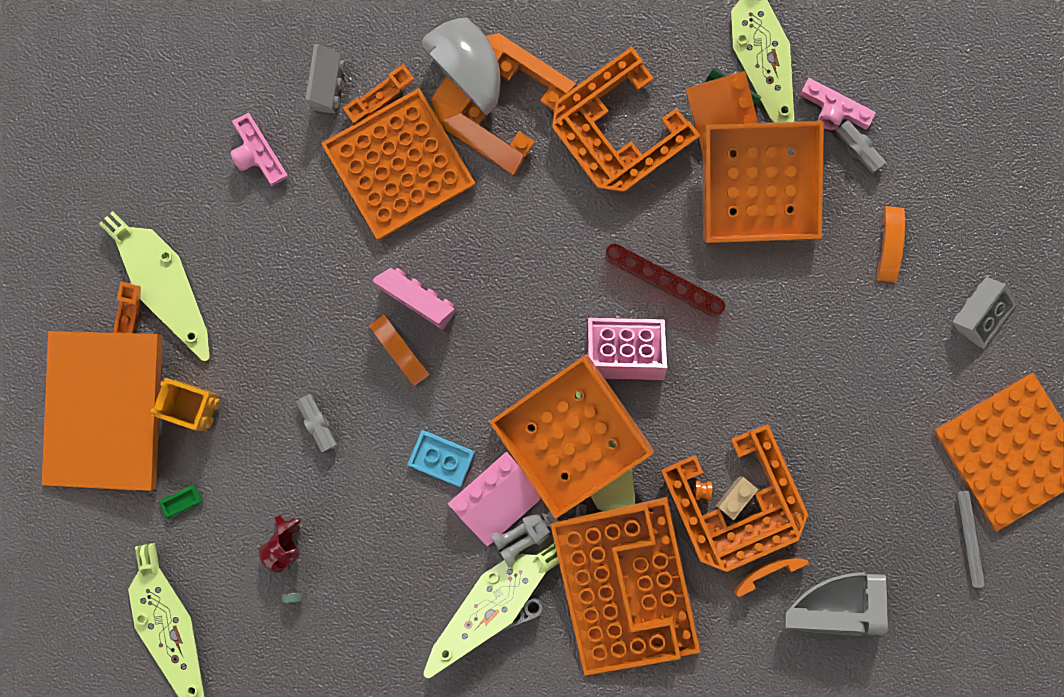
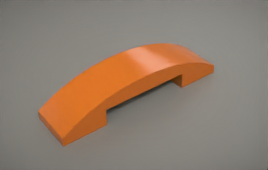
M404 64L388 74L389 77L363 97L360 99L357 97L343 107V110L354 124L387 105L415 80Z
M885 206L882 223L884 225L881 261L878 262L876 280L896 283L904 247L905 211L904 208Z
M120 281L117 295L119 305L113 333L135 332L140 308V286Z
M382 315L369 325L414 386L430 375L385 315Z
M794 557L769 561L748 573L738 583L733 592L737 597H740L756 589L753 581L782 567H786L788 571L793 572L808 565L809 562L806 559Z

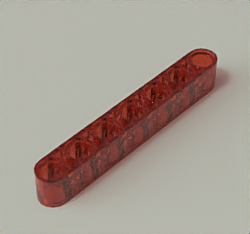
M611 244L607 247L605 259L610 264L709 316L716 317L725 310L724 301L710 292L618 244ZM616 250L619 256L612 258L609 255V251ZM631 258L635 261L636 265L629 267L626 264V260ZM643 268H650L652 275L646 276L643 273ZM666 276L669 279V284L663 285L660 282V277ZM683 285L686 288V293L680 294L677 291V286ZM694 294H700L703 297L702 303H697L694 300ZM711 303L719 305V312L711 309Z

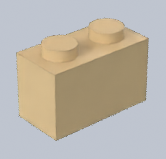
M738 477L715 507L720 509L728 518L734 520L758 489L744 477Z

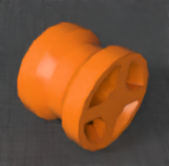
M695 481V500L703 498L706 501H711L712 482L701 483L700 481Z

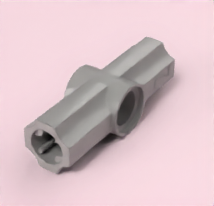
M849 120L835 131L848 146L847 150L850 155L855 159H859L872 174L886 162L873 148L870 138L864 134L861 135Z
M312 394L297 400L296 403L305 419V426L315 438L321 452L324 453L337 446L329 429V423L324 413L320 412Z

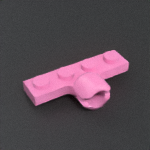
M808 78L800 93V96L822 107L818 121H824V129L826 130L837 129L843 119L849 120L867 130L876 113L811 78Z
M247 113L233 120L232 124L244 142L242 146L231 151V157L236 167L240 171H245L252 166H258L271 186L288 178L287 173L250 114Z

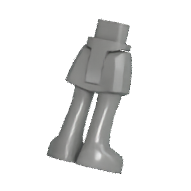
M551 512L525 517L522 519L523 524L505 534L495 532L490 535L496 547L500 550L527 532V537L500 551L508 567L514 564L515 556L534 543L539 546L551 534L550 524L559 522Z

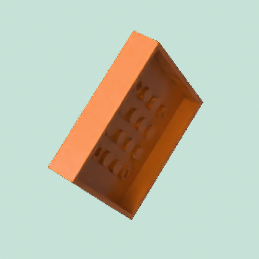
M824 121L703 125V240L706 243L822 239ZM789 148L793 149L792 155L788 154ZM731 150L736 151V155L734 157L730 156ZM792 206V212L788 213L787 208ZM732 208L736 209L734 215L730 214V209Z
M588 354L572 363L489 421L555 519L654 453V449ZM576 392H581L582 398H577ZM530 424L535 426L534 431L529 429ZM611 440L616 442L615 447L610 446L609 442ZM562 473H567L568 478L564 479Z

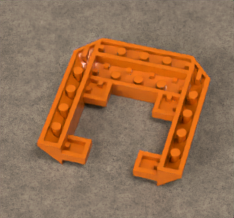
M500 33L486 36L497 56L500 77L510 82L518 69L548 88L540 103L552 111H555L556 101L575 88L576 83ZM448 77L444 79L431 98L434 114L445 131L513 176L524 162V158L535 144L534 140L519 131L509 145L481 127L480 124L486 115Z
M632 46L559 98L555 104L552 129L597 188L625 192L701 136L691 122H687L676 108L661 119L670 135L647 152L641 154L632 141L617 152L614 150L595 125V122L609 112L600 98L627 78L637 91H640L654 79Z
M768 424L730 439L737 457L755 451L770 485L754 494L761 510L726 525L720 509L713 510L704 515L701 514L687 482L688 479L703 473L696 455L661 470L699 560L725 572L799 541L808 517L807 510Z

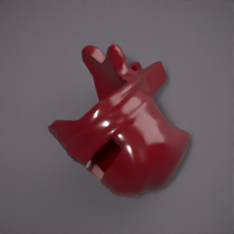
M281 515L274 517L276 532L266 544L261 545L259 548V558L267 570L274 573L281 572L298 559L299 551L292 540V534L300 530V525L298 524L301 521L299 518L284 521Z

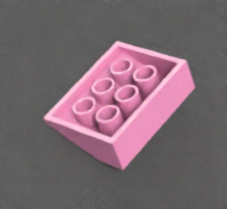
M389 268L373 279V282L380 290L442 330L445 329L456 312L453 308L454 304L446 299L441 301L437 298L438 294L431 289L424 290L421 288L422 284L414 278L410 281L405 277L406 273L398 268L396 270Z
M588 318V356L604 379L665 380L667 370L665 320Z
M506 452L451 500L448 505L488 547L493 542L491 534L495 532L502 534L542 498L518 463Z

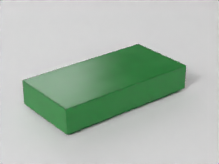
M196 484L158 502L166 519H169L202 503L203 500Z

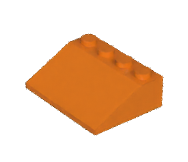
M745 71L685 89L695 128L701 135L698 139L702 155L703 125L758 123ZM731 150L730 156L736 155V151Z

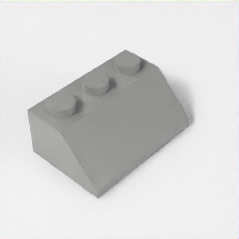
M314 44L306 101L313 111L335 114L336 108H339L340 104L338 91L342 89L343 80L341 79V72L345 70V60H343L340 53L319 44Z
M986 277L978 285L971 298L966 301L960 313L955 316L953 324L958 332L978 347L984 349L1017 304L1006 284Z

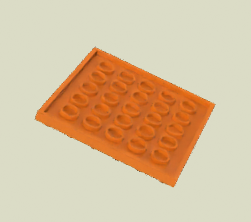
M420 88L321 143L377 241L476 185Z
M1034 373L1026 375L933 430L994 531H999L1064 492V421Z

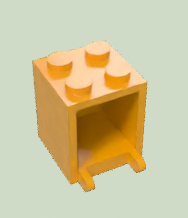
M165 378L164 382L161 381L160 385L162 387L154 408H151L152 416L197 431H207L212 426L214 420L212 415L214 410H217L219 407L220 395L173 379Z

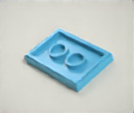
M422 430L407 466L461 488L475 451Z

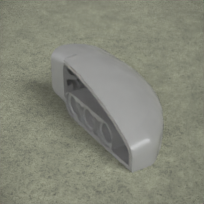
M458 18L445 22L429 32L422 40L424 50L439 65L444 74L485 115L489 114L498 103L500 69L497 56L487 37L468 18Z
M864 572L850 573L830 578L806 591L788 609L785 615V629L849 636H862L863 633L866 635H885L888 630L886 576L865 574Z

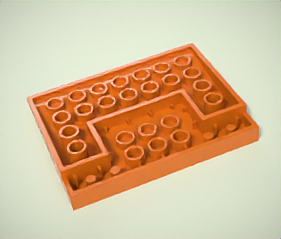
M48 331L42 485L146 491L156 489L159 418L151 415V408H154L160 392L161 334Z
M667 497L550 524L584 676L678 660L684 655L700 653L699 640Z

